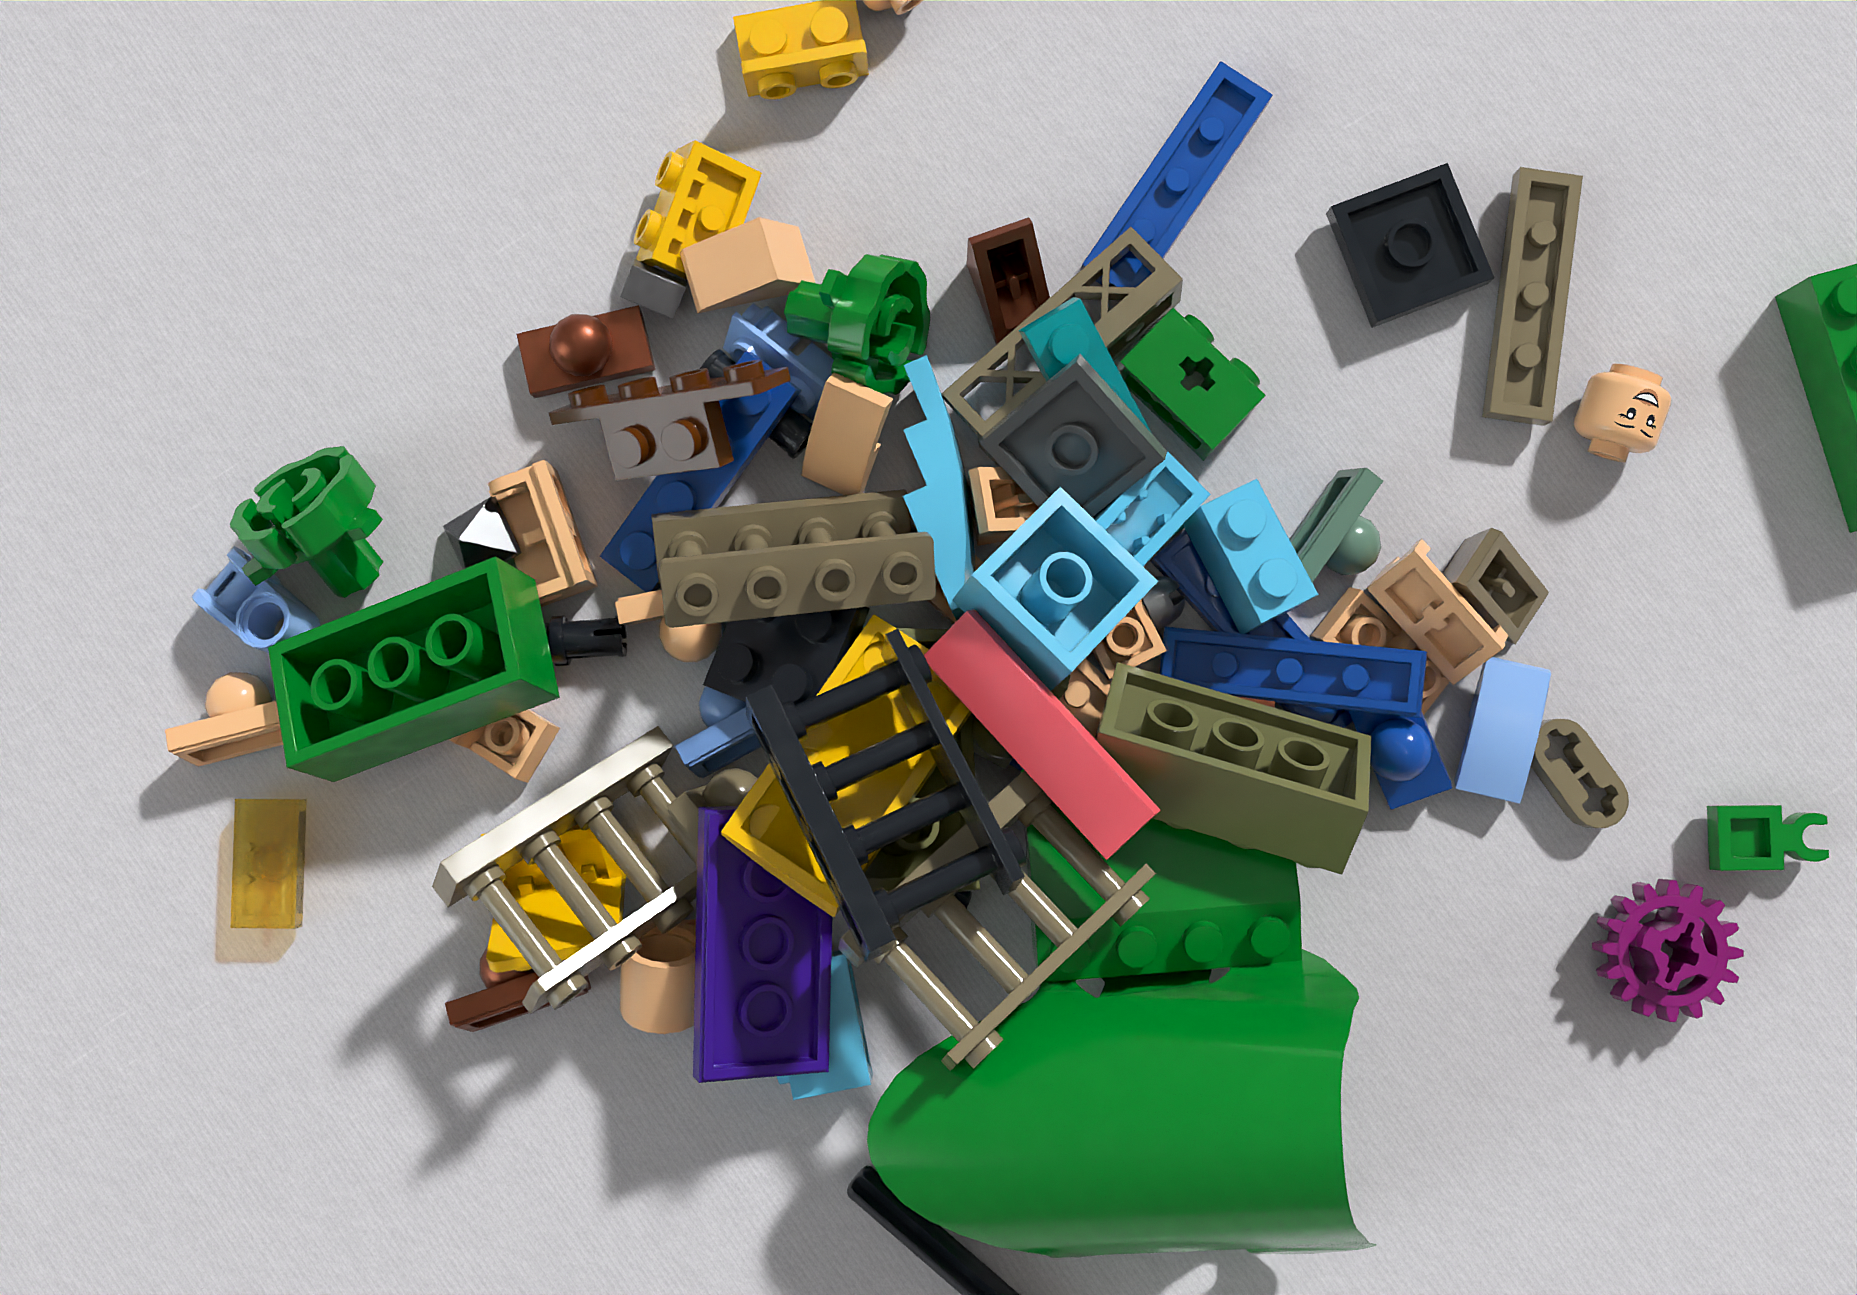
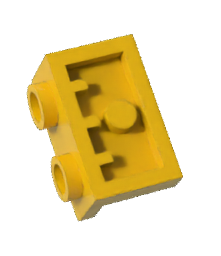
M821 0L733 17L741 58V69L748 97L760 95L764 99H781L794 94L797 88L821 84L825 88H841L853 84L857 81L858 77L869 75L866 45L862 36L856 0Z
M696 140L678 148L675 153L669 151L661 162L655 179V186L661 188L654 210L648 209L644 213L635 232L634 244L640 246L636 260L652 267L658 266L687 279L680 256L681 250L744 224L762 173Z

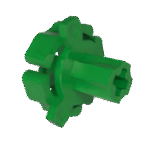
M866 254L851 269L848 276L840 271L828 269L822 284L801 280L798 287L789 292L784 314L787 319V333L795 337L827 344L834 360L831 374L835 372L881 394H899L910 382L903 366L912 362L907 360V357L910 353L922 355L927 346L930 310L927 303L926 275L917 261L884 254L880 256Z
M344 446L323 448L302 460L281 467L254 488L255 494L260 499L257 504L250 498L240 503L235 509L230 522V528L253 555V558L242 567V570L255 586L273 576L279 569H286L292 564L306 561L330 590L341 598H346L354 592L365 590L380 576L379 569L384 561L365 539L372 534L383 520L376 510L367 508L372 500L376 485L355 457Z

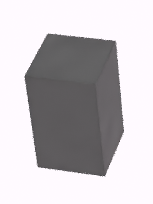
M634 259L620 297L674 319L685 292L687 281Z

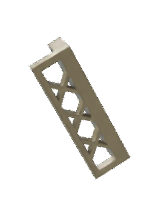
M1132 227L1128 228L942 392L943 400L977 435L979 447L997 465L996 460L980 444L984 434L1046 383L1041 371H1015L1016 351L1025 344L1018 330L1073 297L1101 300V319L1094 325L1114 361L1181 301L1183 278ZM1129 251L1152 273L1137 287H1109L1110 268ZM1103 275L1102 287L1090 286ZM1108 300H1121L1108 312ZM1008 359L1007 370H995ZM980 382L1006 383L1005 404L986 421L963 398ZM1014 383H1026V385L1014 395Z

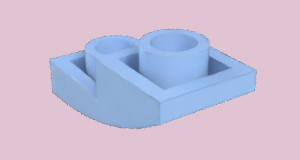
M1495 657L1483 663L1469 711L1470 726L1454 778L1456 789L1521 803L1544 713L1551 677L1549 669Z

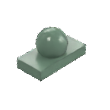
M1367 467L1338 470L1290 539L1312 583L1325 565L1340 575L1354 576L1366 571L1377 561L1381 550L1380 533L1371 520L1360 516V514L1381 486L1383 480Z

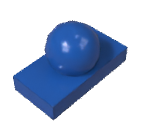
M1349 711L1357 732L1371 736L1370 765L1376 774L1390 810L1452 789L1451 780L1422 711L1421 718Z

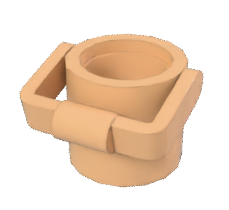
M696 919L683 920L664 934L656 926L638 939L642 947L621 965L620 1012L623 1019L633 1028L647 1033L668 1034L681 1032L694 1026Z

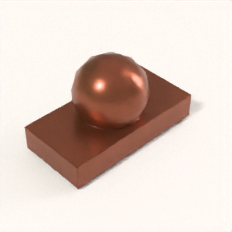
M639 305L594 316L571 314L560 320L556 325L516 334L529 392L534 398L656 370L643 313Z
M486 948L480 958V977L487 989L446 1002L445 1007L450 1025L455 1026V1028L475 1032L528 1014L529 1012L522 1002L531 985L539 979L538 975L533 969L526 971L510 970L499 973L492 972L486 959ZM588 975L584 977L588 982L587 987L576 997L589 993L588 990L591 989ZM548 1002V1003H546L545 1005H543L541 1008H539L538 1010L543 1009V1008H546V1007H549V1006H551V1005H550V1003Z

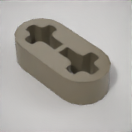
M1569 719L1543 720L1531 763L1533 771L1573 823L1586 828H1608L1617 824L1625 816L1629 806L1628 792L1620 777L1588 733L1577 722ZM1548 734L1553 737H1567L1569 743L1563 748V753L1573 766L1572 769L1561 758H1546L1544 752L1551 746L1550 740L1547 738ZM1579 778H1582L1589 788L1605 789L1607 795L1600 801L1604 809L1602 813L1600 811L1584 810L1582 804L1588 800L1589 796L1579 782Z

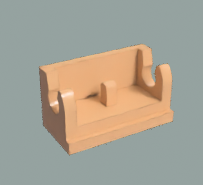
M541 460L533 463L532 466L501 476L488 483L490 496L497 498L522 552L514 557L516 567L535 579L541 607L598 587L558 471L546 460Z
M1420 539L1401 558L1398 556L1386 565L1367 589L1422 651H1427V657L1454 685L1503 650L1506 645L1504 642L1509 635L1500 625L1493 629L1490 628L1426 556L1431 548L1423 539Z

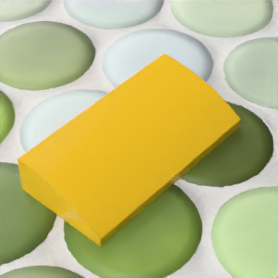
M873 614L817 695L886 665L881 656L885 634L897 628ZM900 631L907 647L915 644L923 655L929 650ZM929 666L932 682L928 683L927 686L955 738L972 712ZM896 690L807 730L808 738L800 741V744L811 765L821 761L826 767L911 728L916 723L899 690ZM927 750L838 791V800L831 802L830 805L841 827L852 824L857 829L912 803L937 765L930 751ZM768 764L722 829L721 835L776 878L835 918L840 911L839 906L770 764ZM880 849L868 854L869 862L861 865L864 873Z

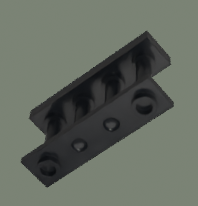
M899 629L885 634L881 656L886 665L800 704L794 705L791 700L781 704L772 685L746 696V716L865 962L892 949L896 941L892 929L900 926L899 918L990 874L993 875L1002 894L1006 895L1016 890L1025 875L1021 867L1027 864L1024 850L1010 827L1001 829L927 686L928 683L932 682V675L923 653L915 644L907 647ZM899 690L916 723L915 726L826 767L821 761L813 765L810 764L800 744V741L808 738L807 730ZM927 750L930 751L947 784L946 787L857 829L852 824L841 827L830 805L831 802L838 800V791ZM961 812L979 847L978 849L888 892L883 887L872 891L861 868V865L869 862L868 854L950 815Z

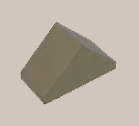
M1489 528L1465 539L1442 573L1491 629L1500 625L1509 635L1506 641L1515 645L1549 594L1548 590L1503 532L1494 528Z

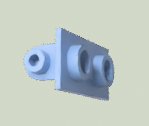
M753 303L742 316L735 312L731 318L723 349L730 354L735 363L738 362L745 351H749L773 369L788 367L791 378L790 382L802 390L790 407L797 413L805 414L813 421L825 382L832 375L831 368L834 360L812 342L799 356L791 352L790 350L801 338L787 333V322L773 312L769 306L761 309Z

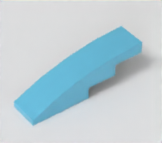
M925 355L903 366L927 420L903 431L927 486L908 493L903 498L917 531L928 532L933 538L935 574L955 619L958 620L965 612L952 599L975 572L971 502L958 438L929 359Z
M1167 451L1165 460L1099 511L1093 519L1144 566L1211 494Z

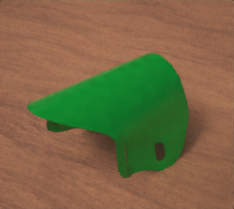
M1302 949V960L1230 967V970L1223 977L1213 983L1209 982L1212 969L1103 977L1101 979L1105 985L1098 998L1083 990L1076 983V980L1043 982L1037 993L1030 1000L1020 1004L995 1028L1004 1040L974 1069L965 1059H962L951 1071L941 1062L945 1055L959 1043L953 1036H950L919 1055L895 1076L880 1097L869 1121L867 1145L871 1162L885 1185L904 1205L927 1220L959 1235L995 1247L1041 1254L1051 1258L1246 1249L1252 1254H1316L1374 1247L1376 1244L1369 1243L1365 1236L1356 1228L1352 1217L1346 1187L1342 1144V1067L1353 1012L1359 1000L1358 990L1324 958Z

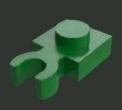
M1782 805L1707 806L1709 870H1785L1784 852L1789 857L1799 861L1819 862L1829 858V850L1808 848L1803 842L1802 835L1804 830L1810 825L1828 824L1827 816L1820 813L1799 812L1788 816L1782 822Z

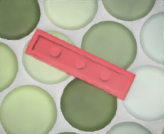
M975 609L966 611L924 654L932 670L1106 860L1113 856L1161 811Z

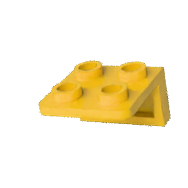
M576 825L559 836L561 843L558 845V848L615 922L619 924L623 921L626 875L590 829L583 831ZM523 859L504 871L506 878L503 884L561 960H567L594 941L593 937L536 863L528 865ZM493 917L486 954L490 970L499 973L510 970L526 971L532 969Z

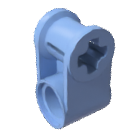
M233 547L228 552L229 563L206 590L198 588L192 595V599L204 611L227 626L244 643L268 654V647L320 626L319 619L315 613L280 584V580L275 574L255 586L242 570V567L253 557L237 547ZM284 617L280 632L274 636L278 621Z

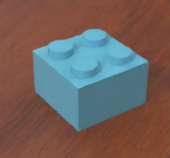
M1060 487L969 577L952 600L964 612L975 609L1051 691L1090 654L1158 580Z

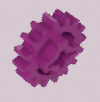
M1658 879L1655 889L1650 883L1636 882L1632 884V893L1635 900L1617 895L1610 899L1618 914L1614 919L1598 916L1596 923L1609 932L1607 940L1592 942V949L1607 954L1608 962L1599 966L1596 972L1600 977L1618 980L1610 992L1614 999L1624 1002L1633 999L1631 1011L1647 1017L1655 1011L1658 1019L1668 1022L1677 1021L1679 1009L1686 1016L1696 1019L1703 1017L1700 1002L1702 999L1718 1005L1725 1001L1717 986L1721 981L1728 983L1738 982L1739 977L1733 971L1727 969L1728 959L1744 957V950L1728 946L1727 937L1736 933L1739 927L1737 923L1719 921L1717 919L1725 907L1721 900L1707 898L1701 901L1703 887L1684 884L1679 889L1677 880ZM1666 907L1665 910H1659V909H1658V908ZM1658 909L1654 920L1643 924L1638 923L1646 914ZM1664 940L1669 947L1673 948L1670 958L1661 951ZM1629 952L1634 962V968H1632ZM1695 976L1691 982L1678 989L1680 981Z

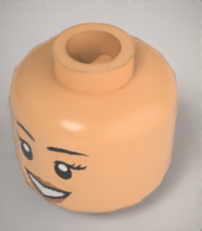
M1612 364L1609 372H1601L1591 376L1574 420V427L1577 433L1591 441L1588 449L1589 453L1617 462H1626L1629 452L1646 453L1655 448L1671 407L1669 392L1660 386L1663 380L1661 376L1642 368L1624 364Z

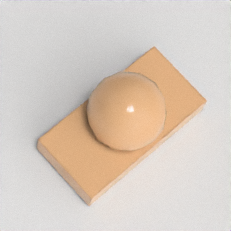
M662 590L618 598V601L615 602L618 621L621 625L630 626L661 619L659 638L663 648L673 658L682 662H699L708 658L717 649L721 640V622L674 628L668 627L665 624Z
M229 672L214 681L207 691L205 709L210 718L165 729L168 751L198 767L283 745L277 703L272 701L266 684L258 676L249 673Z

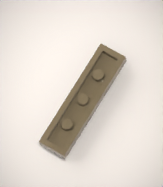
M1520 167L1513 174L1482 414L1484 418L1545 426L1553 421L1583 176L1525 167Z

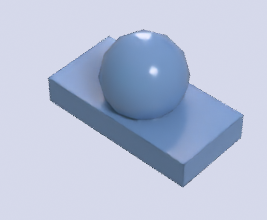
M707 686L704 687L699 701V711L702 721L708 728L675 745L684 765L699 778H705L761 747L746 716V702Z

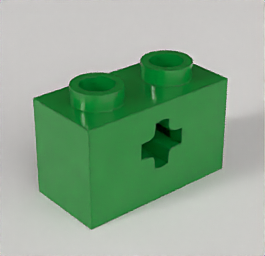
M1172 308L1120 361L1117 368L1129 391L1204 461L1255 409L1266 395L1258 388L1260 380L1247 364L1238 358H1232L1229 361L1212 345L1214 336L1199 319L1190 314L1183 317L1177 310ZM1197 371L1204 377V380L1200 386L1197 385L1189 391L1183 387L1181 382L1185 375L1189 377Z

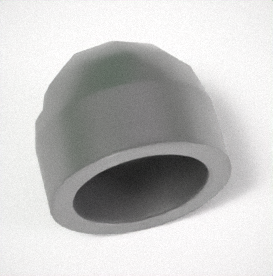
M1166 576L1154 577L1158 582L1141 599L1156 630L1172 624L1180 617L1185 606V596L1170 598L1169 594L1178 589L1179 584L1177 581Z

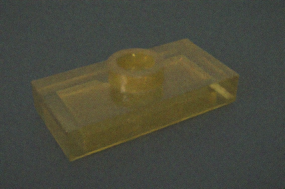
M235 799L230 928L296 929L303 926L307 799Z

